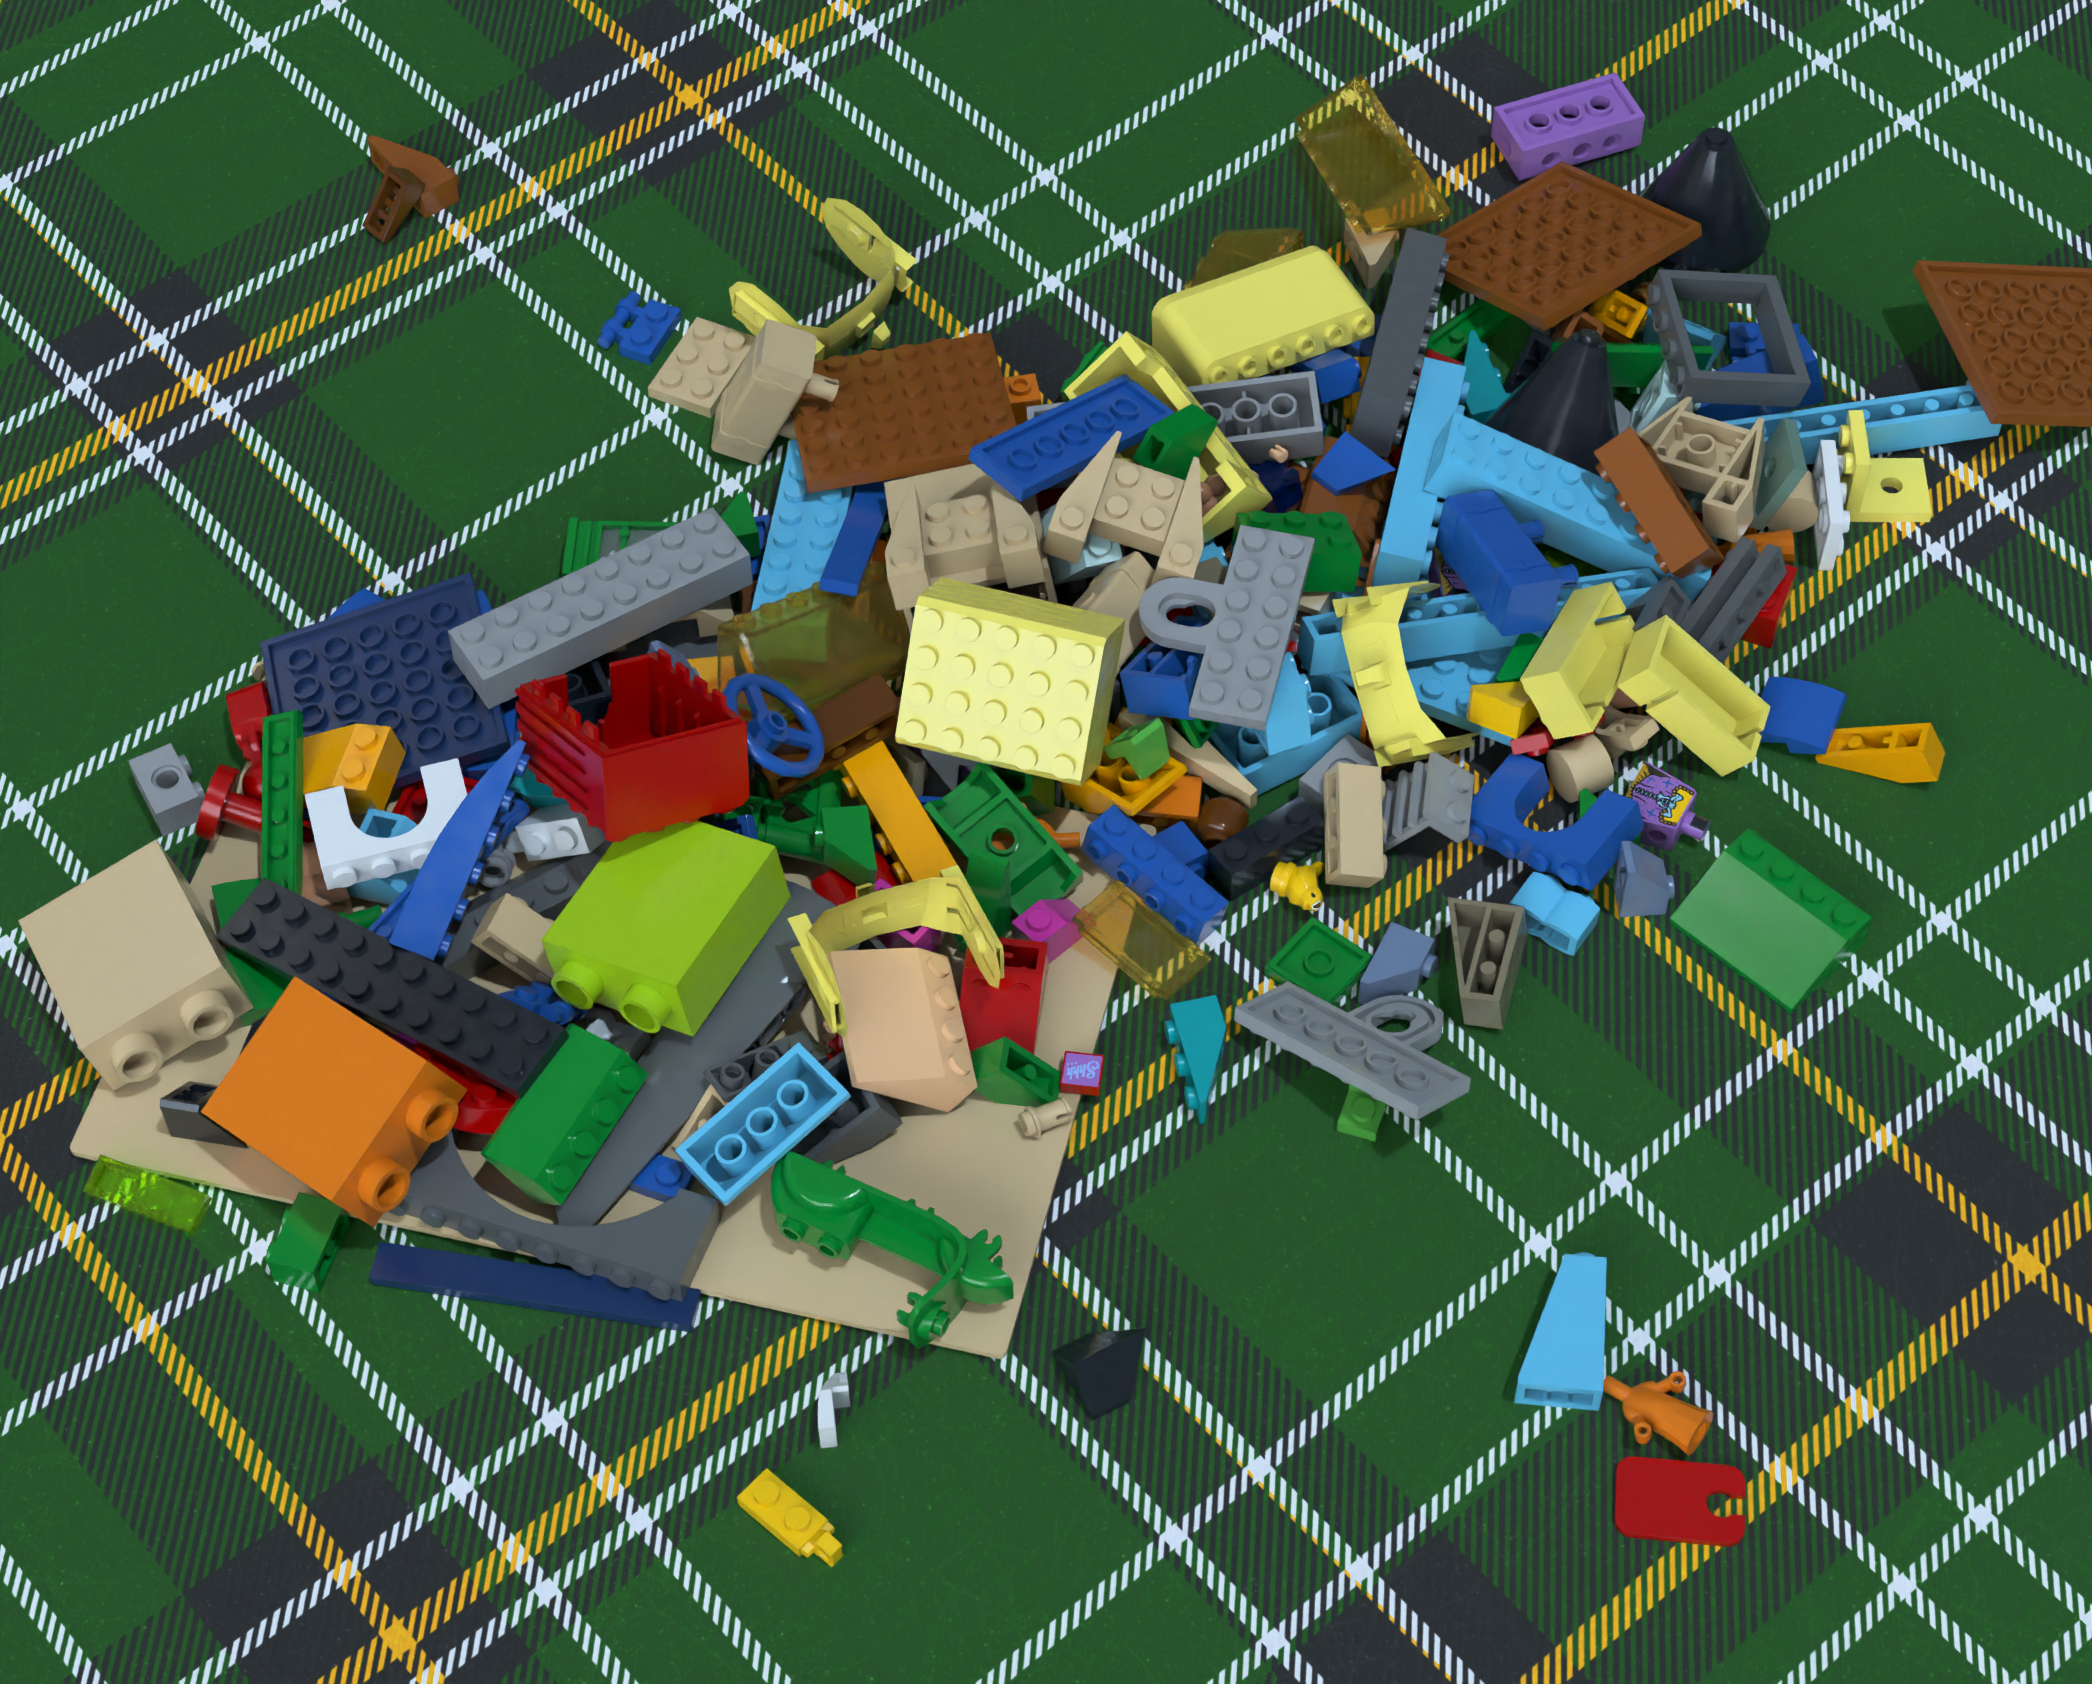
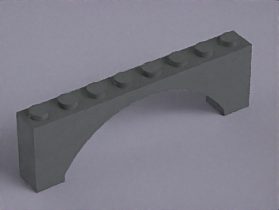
M454 1128L442 1139L430 1144L410 1173L411 1183L405 1198L398 1206L388 1211L397 1216L407 1214L419 1218L427 1225L435 1228L444 1226L457 1230L469 1239L478 1240L482 1238L495 1242L499 1247L507 1251L515 1252L520 1250L533 1254L537 1259L545 1263L553 1264L558 1262L570 1266L578 1273L586 1276L596 1274L610 1279L620 1287H637L648 1291L658 1299L668 1300L671 1298L681 1302L685 1299L721 1221L717 1199L679 1188L675 1197L637 1216L612 1223L594 1226H564L529 1219L499 1204L471 1177L457 1151L456 1146L460 1137L458 1130Z

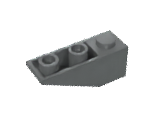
M806 1028L704 1069L703 1074L722 1100L730 1102L798 1042L822 1066L827 1063L828 1055Z

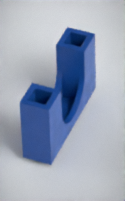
M1511 752L1472 798L1469 835L1467 839L1477 846L1484 845L1496 850L1508 859L1514 858L1529 864L1538 872H1548L1555 875L1569 885H1578L1592 891L1618 860L1621 841L1632 842L1644 828L1638 802L1605 789L1585 815L1573 825L1552 832L1529 829L1523 823L1529 813L1550 790L1543 763L1521 754L1513 755V752Z

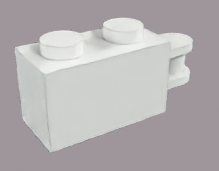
M569 804L539 808L515 826L502 843L512 853L525 852L528 862L591 853L606 839L605 833L600 828L587 824V818L582 813L571 811Z

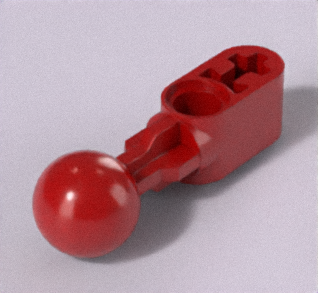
M260 681L227 693L226 700L235 739L243 752L244 759L251 763V766L246 770L242 778L244 796L262 801L263 717L272 715L268 689L265 683Z

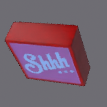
M1065 1051L1060 1079V1092L1100 1096L1105 1055Z

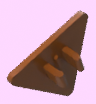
M1381 539L1375 540L1371 559L1361 557L1360 566L1369 568L1364 574V577H1367V579L1357 577L1356 586L1365 588L1363 596H1368L1366 587H1371Z

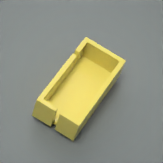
M1612 582L1573 590L1520 678L1524 691L1530 696L1540 714L1541 721L1547 726L1554 740L1593 732L1605 712L1603 707L1609 705L1618 689L1616 685L1634 634L1632 628L1635 623L1630 615L1595 622L1596 619L1622 614L1626 611V607Z
M1667 615L1634 632L1616 686L1639 706L1646 704V712L1721 777L1753 762L1762 737L1759 733L1764 730L1771 706Z

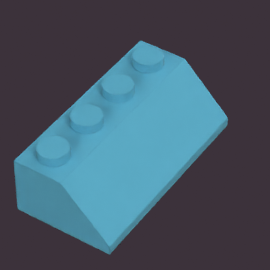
M798 1042L676 1148L675 1152L688 1171L714 1198L727 1206L848 1100L851 1095Z

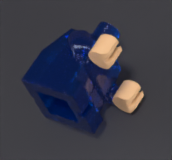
M1275 445L1276 449L1271 448L1269 450V456L1275 460L1274 462L1265 460L1257 467L1251 463L1247 465L1273 498L1263 510L1268 513H1284L1300 501L1303 495L1299 471L1292 467L1290 469L1287 468L1288 451L1279 445Z

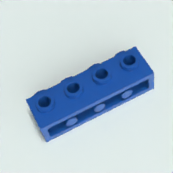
M1114 804L1088 826L1080 851L1193 948L1200 945L1220 927L1229 902Z

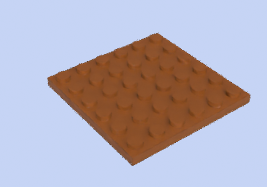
M1561 161L1437 234V236L1447 238L1444 252L1450 254L1444 281L1546 331L1549 328L1555 327L1559 322L1572 314L1583 310L1584 307L1600 297L1609 294L1623 283L1634 279L1638 274L1651 266L1660 263L1679 249L1685 248L1689 243L1702 236L1701 223Z
M1918 260L1912 271L1991 424L2092 427V268Z
M990 332L983 334L970 333L965 337L953 339L939 338L929 343L917 345L903 344L892 349L880 351L867 350L862 354L844 357L836 355L826 360L814 361V373L839 380L836 397L833 402H829L826 399L803 392L791 412L807 493L921 475L973 464L968 460L972 447L1017 426Z

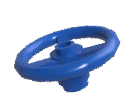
M744 673L730 679L722 692L726 696L727 707L739 715L737 697L744 690L752 711V719L747 723L748 764L754 765L758 763L780 776L802 778L817 771L824 758V737L816 718L802 699L784 684L765 675ZM761 691L777 698L788 707L802 724L804 731L787 727V722L781 714L768 710ZM783 743L809 749L806 759L800 762L785 761L772 753Z

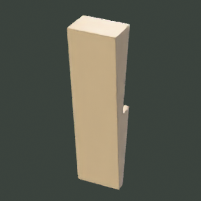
M1128 708L1119 715V728L1123 730L1135 724L1160 718L1164 724L1170 757L1186 765L1189 774L1202 777V782L1224 795L1234 797L1248 810L1257 805V789L1208 741L1201 748L1194 749L1161 716L1148 717L1145 714L1129 713Z

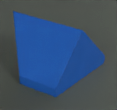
M1345 431L1312 471L1311 478L1337 497L1396 469Z

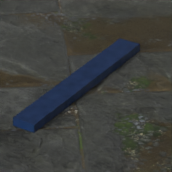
M386 1242L379 1243L369 1275L370 1282L373 1285L691 1333L693 1332L702 1297L700 1289L689 1288L683 1302L671 1298L662 1300L652 1296L646 1290L633 1286L630 1288L620 1287L610 1279L596 1274L586 1276L574 1270Z

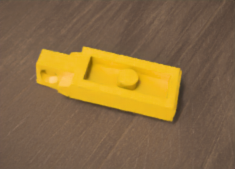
M767 1468L737 1496V1502L742 1509L799 1557L803 1554L808 1558L814 1552L832 1568L844 1556L841 1549L843 1547L842 1544L832 1536L835 1528L828 1522V1519Z

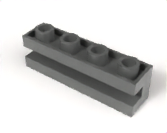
M1741 537L1735 547L1726 554L1723 564L1715 575L1708 579L1705 589L1698 599L1689 606L1687 614L1681 621L1679 626L1722 664L1786 575L1787 570L1781 547L1767 544L1763 551L1758 553L1755 540Z

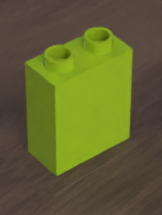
M700 821L692 823L680 822L665 826L659 832H642L631 835L624 841L613 842L541 939L555 975L551 980L554 991L564 1001L580 1009H590L596 1002L618 1010L630 1024L644 1032L656 1033L664 1026L694 1037L791 897L776 846Z

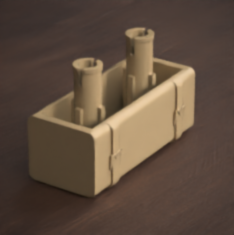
M769 319L766 321L761 331L755 336L751 349L729 387L724 390L721 401L716 408L711 443L713 451L754 465H760L777 435L797 440L793 418L789 415L803 392L833 402L839 388V380L813 372L817 341L814 334Z
M1133 552L1107 565L1091 581L1087 590L1072 606L1126 619L1116 676L1120 672L1122 665L1146 636L1139 621V604L1141 597L1151 586L1155 571L1139 552Z

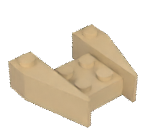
M1687 396L1638 433L1649 441L1678 487L1706 495L1702 501L1703 526L1708 534L1737 543L1754 518L1765 453L1764 418L1759 417L1751 430L1694 414L1692 397Z
M1116 431L1059 498L1047 531L1042 553L1078 564L1088 534H1092L1159 556L1151 586L1158 581L1172 577L1193 579L1204 547L1199 458L1194 456L1185 481L1116 458L1122 432Z
M990 477L992 493L972 495L966 498L921 506L915 482L909 483L885 550L887 578L896 611L915 607L918 596L921 593L923 594L926 589H929L931 578L1002 564L1008 589L1046 581L1035 524L1017 498Z

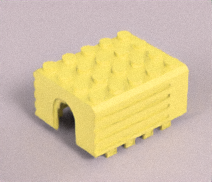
M940 577L939 580L934 582V585L929 586V589H926L923 594L921 593L918 596L915 605L895 734L896 742L1082 786L1101 764L1126 619Z

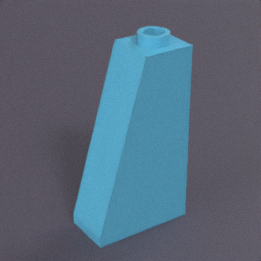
M1585 1252L1564 1255L1519 1372L1514 1403L1599 1411L1604 1380L1607 1257H1595L1593 1254Z

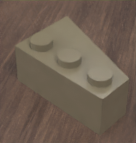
M1447 897L1464 1024L1503 1030L1528 936L1525 908L1522 906Z

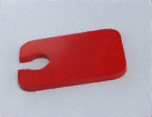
M1638 1456L1626 1457L1618 1463L1615 1474V1527L1622 1535L1630 1538L1733 1547L1743 1539L1745 1515L1715 1516L1707 1508L1706 1501L1711 1495L1719 1493L1725 1494L1732 1499L1744 1500L1745 1477L1739 1469L1730 1465Z

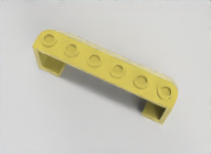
M1308 246L1165 296L1156 303L1151 317L1152 347L1169 363L1186 387L1257 378L1335 348L1374 335L1375 330L1373 311L1329 253L1317 246Z
M1127 331L1064 390L1071 400L1126 374L1174 412L1192 403L1204 410L1162 355L1153 347ZM1216 426L1199 456L1200 482H1204L1210 475L1217 474L1225 481L1226 490L1222 495L1216 497L1219 503L1202 517L1204 544L1234 527L1236 513L1261 511L1273 500L1264 485L1218 426ZM1141 442L1117 453L1115 457L1142 466L1133 459Z

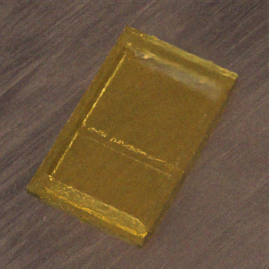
M1118 879L1109 887L1104 888L1103 892L1090 903L1083 906L1072 919L1079 926L1078 932L1082 937L1155 998L1163 997L1166 1001L1170 999L1209 964L1212 959L1190 939L1179 934L1171 923L1159 913L1153 911L1139 896Z

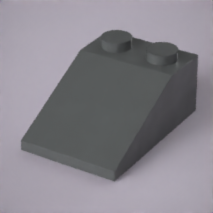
M844 1049L824 1064L823 1067L849 1092L851 1097L790 1151L820 1164L829 1160L835 1163L871 1148L902 1125L903 1122L888 1096L852 1087Z

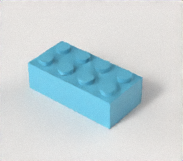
M1308 673L1305 674L1311 687V696L1307 697V702L1312 709L1315 720L1314 725L1310 726L1312 742L1269 756L1252 728L1220 723L1207 741L1257 789L1258 796L1307 772L1347 734H1350L1358 741L1360 740L1362 709L1357 698L1340 678L1328 675L1329 678H1326L1322 675L1309 676Z

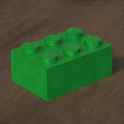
M1263 511L1236 513L1230 549L1231 554L1234 550L1240 525L1315 538V548L1303 592H1355L1362 552L1345 514L1333 511L1323 512L1322 514H1308L1298 511H1289L1287 513H1266Z

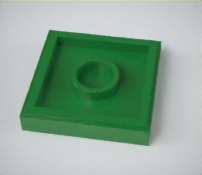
M1312 916L1265 966L1264 974L1280 985L1290 982L1336 1006L1362 978L1373 955Z

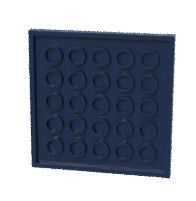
M471 572L261 641L260 645L272 715L295 709L303 714V738L356 723L391 727L406 752L392 790L423 780L420 770L422 766L458 758L460 767L507 752L511 748L502 703L488 709L453 660L448 630L482 615L476 583ZM303 808V819L309 818L308 809Z

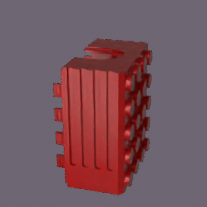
M661 648L657 650V655L652 652L609 663L611 703L608 705V712L605 718L597 720L596 725L589 720H586L581 725V714L569 706L566 674L540 680L533 679L532 682L520 684L519 688H515V694L519 697V701L516 702V712L520 714L521 718L517 720V727L522 733V737H518V740L526 742L527 750L525 754L531 756L527 768L535 774V780L538 783L547 784L552 788L553 796L564 798L569 803L571 811L582 813L587 818L589 826L600 828L605 833L607 841L621 842L628 839L631 835L642 832H659L665 826L672 824L696 822L700 817L714 813H730L736 807L743 806L750 797L746 721L727 707L726 696L714 688L712 695L709 694L708 683L704 679L695 675L693 681L690 680L689 668L679 661L675 663L674 668L671 655Z

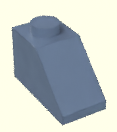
M1621 841L1613 883L1619 917L1666 914L1669 898H1674L1675 886L1673 876L1666 875L1664 861L1631 841Z
M1391 922L1360 980L1358 1003L1364 1005L1379 997L1402 995L1416 991L1424 977L1430 978L1436 967L1438 957L1433 955L1435 939Z

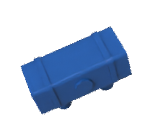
M1493 490L1450 495L1445 499L1435 546L1443 555V560L1446 564L1452 567L1484 611L1486 619L1495 626L1501 636H1512L1549 629L1552 624L1560 589L1576 588V582L1579 581L1578 571L1573 564L1552 568L1535 546V544H1541L1543 542L1542 537L1545 536L1541 521L1533 520L1531 522L1518 523Z

